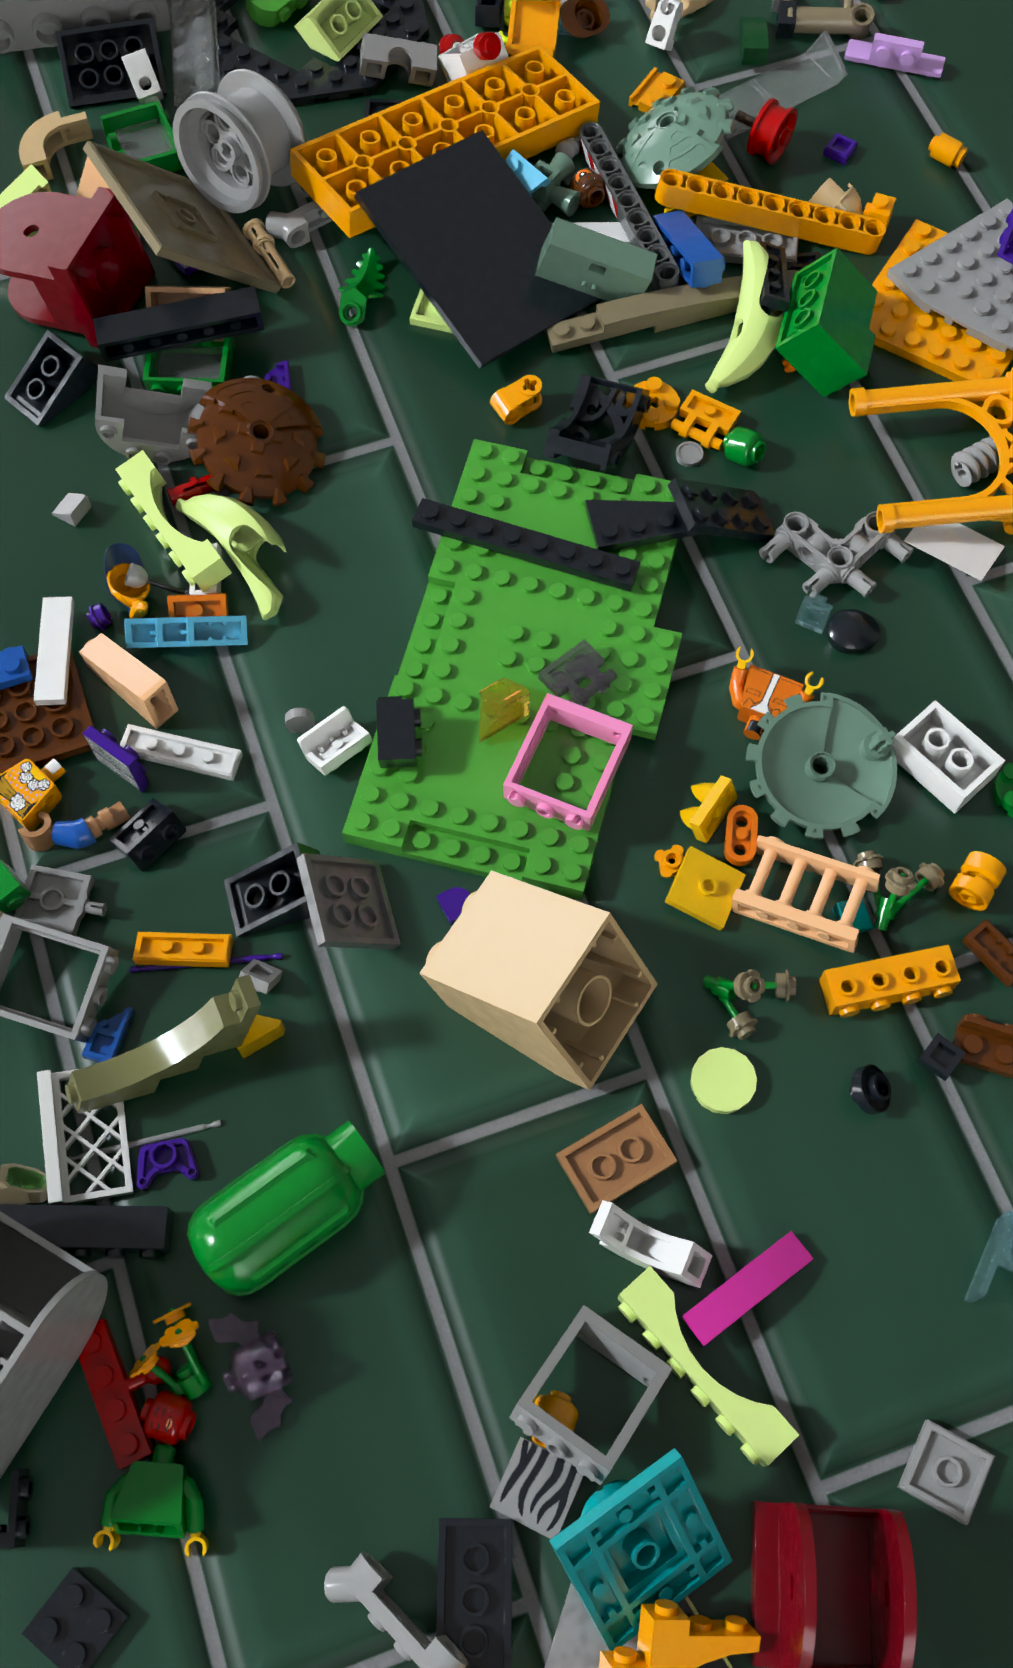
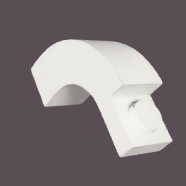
M603 1200L589 1231L590 1234L600 1240V1245L646 1269L651 1266L659 1275L698 1288L701 1287L713 1256L695 1242L655 1230L636 1220L614 1203Z

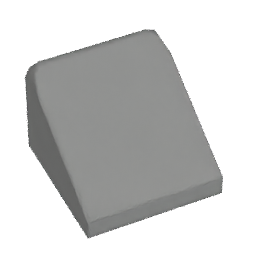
M68 493L52 512V515L76 527L92 506L88 496Z

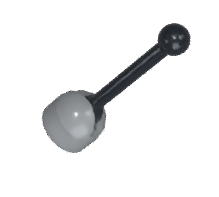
M134 563L130 564L124 585L132 588H141L145 584H150L179 595H188L190 590L187 589L185 591L148 578L146 570Z

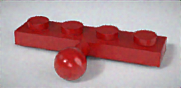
M100 1319L78 1358L118 1470H124L130 1467L133 1462L142 1461L154 1454L151 1439L144 1433V1420L140 1419L141 1412L133 1391L148 1383L162 1385L164 1382L152 1371L145 1375L141 1372L134 1378L128 1377L107 1319ZM158 1356L159 1359L156 1364L171 1376L172 1365L170 1361L163 1356Z

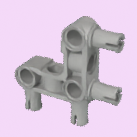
M795 511L785 516L783 524L776 529L774 538L764 547L760 548L759 554L763 560L769 555L766 562L773 563L782 552L789 550L813 569L816 573L802 585L806 594L813 590L809 595L812 598H816L826 586L834 583H847L866 598L873 592L877 583L867 577L859 568L879 549L884 548L903 563L913 553L914 548L901 540L895 534L896 531L893 533H879L876 521L877 511L869 513L855 524L854 530L844 539L840 538L839 540L827 535L818 528L819 524L805 514Z

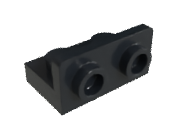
M153 798L121 827L109 841L117 850L131 859L139 870L144 872L186 832V828L172 810Z

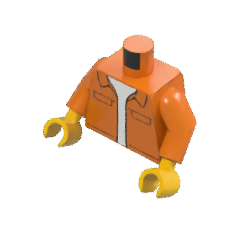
M740 646L736 650L735 656L738 664L733 668L729 692L732 705L739 710L737 719L747 723L743 731L744 735L750 739L759 740L763 729L757 726V723L767 711L776 717L788 709L784 699L801 694L803 703L813 701L815 697L813 693L824 686V678H821L817 686H811L810 678L814 672L808 673L805 677L807 687L805 690H802L804 684L752 664H750L749 669L746 668L747 663L752 660L754 652L751 648L750 657L747 660H742L739 658Z

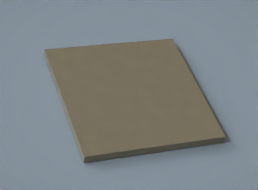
M86 142L83 150L156 256L246 285L255 286L271 293H278L281 288L278 280L260 255L254 251L252 244L244 236L231 215L208 201L189 178L97 143Z

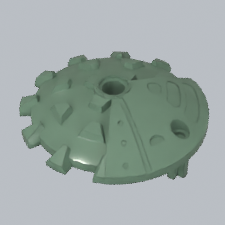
M687 87L681 90L680 95L667 99L662 97L652 103V109L646 112L640 119L635 117L628 125L630 132L627 137L620 140L616 146L617 155H622L620 162L634 187L656 189L661 172L665 169H676L696 174L711 163L723 149V146L719 145L725 134H732L735 121L727 119V113L734 110L731 100L729 98L719 100L718 97L721 94L718 89L709 87L703 90V92H696L694 88Z
M821 692L820 701L804 703L801 694L784 699L788 709L776 717L767 711L757 723V726L764 730L758 745L749 743L747 747L746 761H755L757 779L750 781V788L754 797L765 796L769 804L775 809L770 815L775 823L785 827L788 821L806 828L805 837L812 840L823 839V831L841 829L844 838L860 832L861 830L856 822L860 821L868 813L877 819L885 811L892 799L897 781V761L892 745V739L896 736L894 730L888 732L887 728L883 727L866 708L838 694ZM812 764L820 765L823 769V774L815 772Z

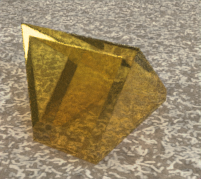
M503 677L479 691L481 696L479 743L530 714V693L528 688Z

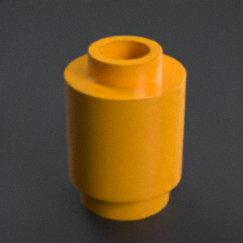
M944 132L940 136L935 135L928 146V150L931 151L929 157L950 168L952 166L958 168L968 152V148L964 147L963 142Z

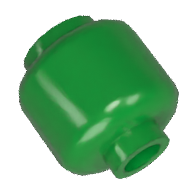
M739 426L725 436L723 448L727 460L744 467H751L755 463H759L764 457L766 443L759 432Z

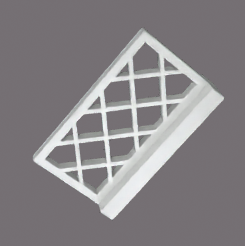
M51 1070L37 1072L49 1205H71L134 1194L124 1101L111 1105L117 1109L118 1116L110 1126H107L95 1117L101 1109L98 1108L92 1110L91 1113L88 1111L82 1113L86 1116V1119L74 1132L64 1125V1117L72 1108L76 1109L75 1104H69L67 1096L61 1093L60 1081L69 1080L71 1072L74 1070L51 1073ZM62 1100L68 1103L64 1109L62 1107ZM91 1121L105 1130L94 1145L79 1136ZM118 1123L120 1134L114 1131V1128L118 1125ZM65 1132L71 1135L67 1142L65 1138ZM110 1134L121 1141V1149L113 1159L98 1149ZM75 1140H78L90 1149L79 1164H76L67 1157V1150ZM94 1153L109 1163L97 1178L83 1169ZM121 1156L123 1158V1166L117 1163ZM68 1164L74 1168L70 1175ZM114 1166L124 1174L125 1186L111 1189L101 1181ZM79 1172L93 1182L85 1193L71 1195L70 1183ZM97 1186L103 1189L100 1191H94L97 1188Z

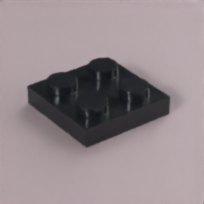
M73 1567L22 1632V1635L58 1668H92L131 1615L77 1567Z

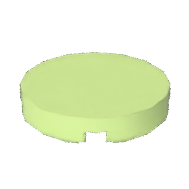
M720 1047L708 1050L698 1058L692 1068L690 1084L701 1106L714 1113L729 1114L748 1105L756 1091L757 1076L754 1066L745 1055L735 1049Z

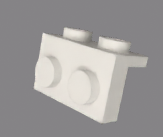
M343 706L300 736L297 742L307 761L326 776L352 756L361 752L373 740L369 732L353 720L349 709Z

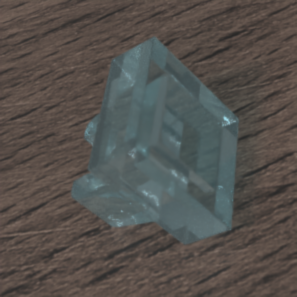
M817 594L815 598L806 595L802 601L795 624L822 634L833 606L827 604L828 598Z

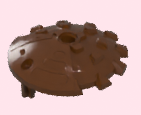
M259 378L228 380L214 386L203 395L199 404L205 409L200 419L190 417L187 433L196 434L197 449H190L189 452L194 465L203 463L212 475L206 482L213 489L220 492L223 487H226L239 494L238 501L249 506H254L255 499H271L273 507L289 503L286 495L299 488L305 494L312 488L315 482L308 477L314 466L322 469L326 459L325 453L317 452V438L323 437V429L315 412L300 396L278 383ZM254 435H259L264 439H258Z

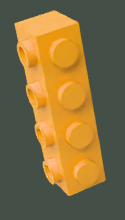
M949 945L824 970L819 979L829 1016L840 1014L841 1018L857 1015L860 1012L859 1010L871 1008L872 1011L884 1010L889 1008L891 1003L901 1001L903 1005L914 1004L921 1001L922 997L933 995L934 998H943L951 995L961 981Z

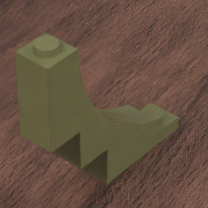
M250 974L236 978L231 992L212 997L194 1015L156 1039L114 1058L72 1071L69 1083L65 1085L69 1104H75L77 1113L80 1114L154 1093L161 1079L197 1070L204 1056L242 1046L261 1006Z

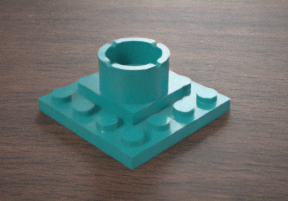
M675 1448L632 1480H614L604 1485L602 1490L596 1491L587 1500L581 1517L549 1540L609 1651H614L615 1647L623 1646L638 1634L641 1604H655V1601L658 1599H667L679 1603L732 1562L731 1556L686 1463Z

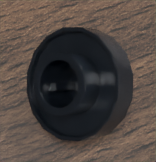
M869 1064L856 1068L854 1071L850 1095L852 1100L865 1113L874 1115L885 1112L889 1108L891 1086L883 1071L877 1066Z

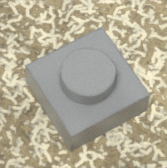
M253 959L240 971L239 977L250 974L256 992L267 994L280 982L282 970Z

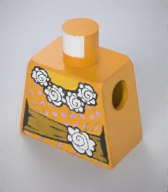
M24 759L0 774V804L27 831L33 832L41 823L38 817L39 812L43 811L49 814L61 800L62 794L54 782L66 771L55 759H52L42 769H39L30 759Z

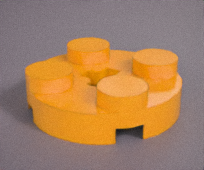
M650 377L647 381L634 385V387L650 390L651 402L657 404V408L650 406L649 411L643 413L639 428L645 430V426L654 427V431L669 427L673 419H676L678 415L680 398L677 392L658 377ZM627 392L625 408L632 406L635 398L634 393Z

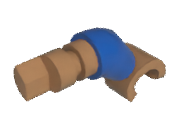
M119 801L109 808L105 807L98 811V816L95 818L89 816L84 820L79 818L76 821H57L55 824L46 812L40 811L38 817L43 826L39 830L30 832L24 827L18 829L27 847L36 852L48 850L55 844L73 849H82L96 843V838L103 835V830L107 829V831H110L131 817Z

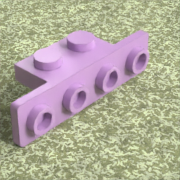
M875 33L873 43L850 39L844 57L845 60L855 63H864L936 78L941 77L945 57L922 53L923 41L882 33Z

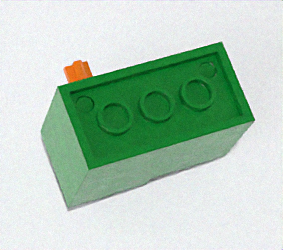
M837 247L794 274L789 293L790 304L787 311L784 312L775 347L784 357L782 364L785 366V372L792 373L797 370L823 397L832 392H838L844 386L855 380H861L867 375L876 337L869 327L877 290Z

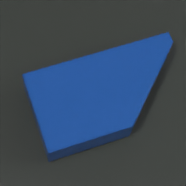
M127 1007L123 1009V1012L112 1018L98 1022L91 1037H88L81 1056L84 1059L98 1063L119 1056L135 1014L134 1008Z

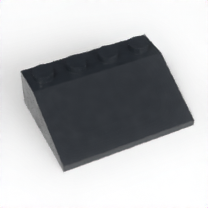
M153 17L55 31L70 109L138 99L121 57L143 48L146 50L163 95H168L159 36ZM145 86L143 90H148L151 86Z

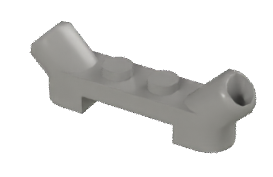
M313 200L290 213L270 211L266 217V232L272 235L273 238L283 239L289 247L297 248L311 241L310 232L333 220Z
M362 1551L351 1566H333L327 1572L324 1581L326 1598L332 1603L361 1602L370 1612L367 1615L370 1622L382 1632L386 1630L396 1641L393 1644L394 1648L407 1661L412 1659L419 1668L467 1667V1659L446 1635L435 1637L431 1642L384 1591L393 1577L372 1555Z

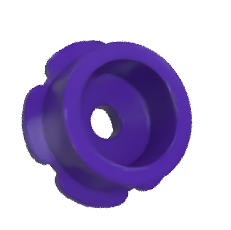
M103 603L89 606V612L86 613L89 623L94 629L100 628L102 631H105L106 626L113 623L108 609Z

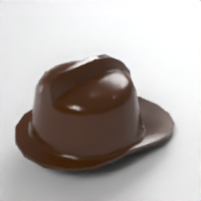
M567 0L560 8L562 25L569 34L576 38H587L604 31L609 24V8L604 0Z

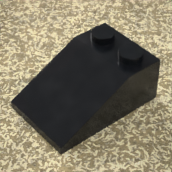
M47 329L4 398L35 424L42 427L89 389L98 375V365L69 342Z
M296 842L223 880L236 937H245L311 918L296 859L303 853L320 855L319 850Z

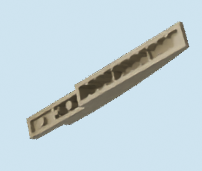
M787 270L789 293L794 274L798 270ZM742 276L722 278V283L712 284L707 288H691L686 284L597 304L596 312L557 322L546 329V336L552 352L555 353L652 327L654 333L733 313L737 311Z

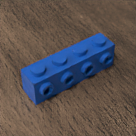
M683 210L653 215V222L678 265L679 274L691 288H707L712 284L722 283V272L725 270L724 256L718 252Z

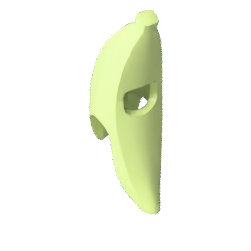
M743 241V276L739 302L729 342L710 379L705 384L706 389L710 393H715L718 388L728 387L748 379L761 368L777 343L784 311H772L769 316L760 306V295L769 255L756 241Z
M206 494L194 496L186 501L181 498L178 499L176 510L216 537L237 566L256 600L262 619L268 620L274 617L279 611L283 595L259 566L256 555L260 546L265 541L271 545H278L286 552L285 545L275 529L250 506L231 497Z

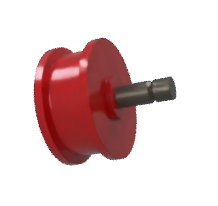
M775 98L769 99L764 104L757 117L738 110L735 120L751 127L747 141V153L751 156L759 154L765 157L766 163L770 165L776 163L784 153L793 135L797 123L798 110L794 107L786 109L780 106L779 101Z

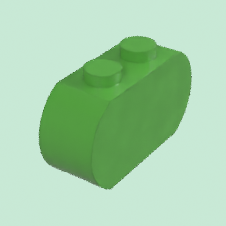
M246 0L245 8L248 16L255 23L264 27H274L281 21L285 22L296 9H302L308 0Z

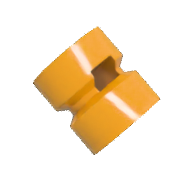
M973 851L967 856L960 869L961 873L957 874L950 886L949 894L960 905L971 910L983 911L988 907L995 894L994 889H997L1003 880L1006 868L997 858L984 852Z

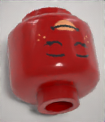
M166 1390L161 1391L154 1399L148 1398L140 1414V1419L144 1420L145 1435L168 1445H175L181 1439L186 1441L197 1418V1412L193 1411L191 1400Z

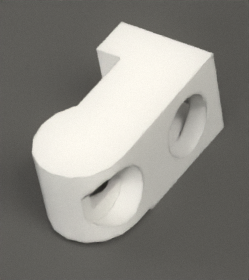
M659 1L645 43L663 50L672 51L675 41L673 38L683 11V3L681 1Z

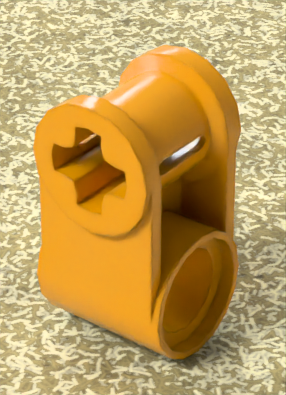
M535 375L523 376L516 382L496 391L490 399V404L505 424H514L522 417L541 407L542 395L540 392L542 390V382Z

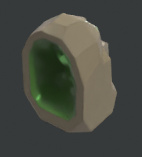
M16 1163L1 1165L0 1204L39 1205L48 1200L45 1173L39 1169Z

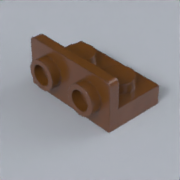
M965 1014L957 1023L953 1044L966 1052L960 1063L1013 1079V1024L1005 1023L1000 1025L990 1022L986 1016L980 1014Z

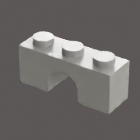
M364 33L360 49V75L384 79L387 66L398 64L406 69L408 83L432 87L437 72V45Z

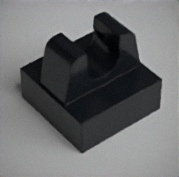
M937 1033L917 1062L946 1081L966 1052Z

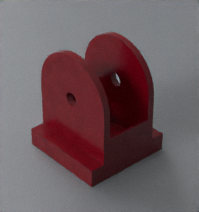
M98 187L92 198L58 192H36L19 197L0 208V274L11 277L8 285V298L15 312L30 323L84 334L91 347L99 348L93 319L132 311L143 295L145 286L149 285L156 274L131 218L111 189ZM39 231L36 235L28 237L30 233Z
M751 1501V1626L761 1636L759 1652L751 1653V1665L766 1668H912L917 1634V1591L913 1551L904 1513L895 1509L814 1505L798 1502L774 1503Z

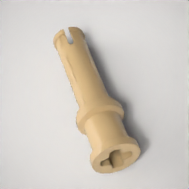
M261 219L249 220L243 227L244 236L251 240L252 248L264 258L282 288H290L295 283L296 278L276 250L274 238L272 235L267 234Z

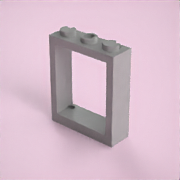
M2 913L0 918V990L22 931L99 955L73 1028L0 1005L1 1017L86 1043L97 1024L95 1017L98 1008L104 1004L107 998L108 988L106 986L110 975H113L117 970L119 951L106 945Z
M583 1305L517 1402L509 1418L515 1422L516 1426L523 1430L524 1434L533 1435L544 1443L546 1449L557 1458H564L575 1466L577 1472L582 1477L586 1476L590 1481H595L601 1485L673 1368ZM576 1336L648 1387L606 1456L533 1403V1400Z

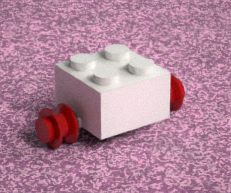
M482 32L465 41L458 34H447L439 42L440 55L438 59L448 83L509 57L500 33Z

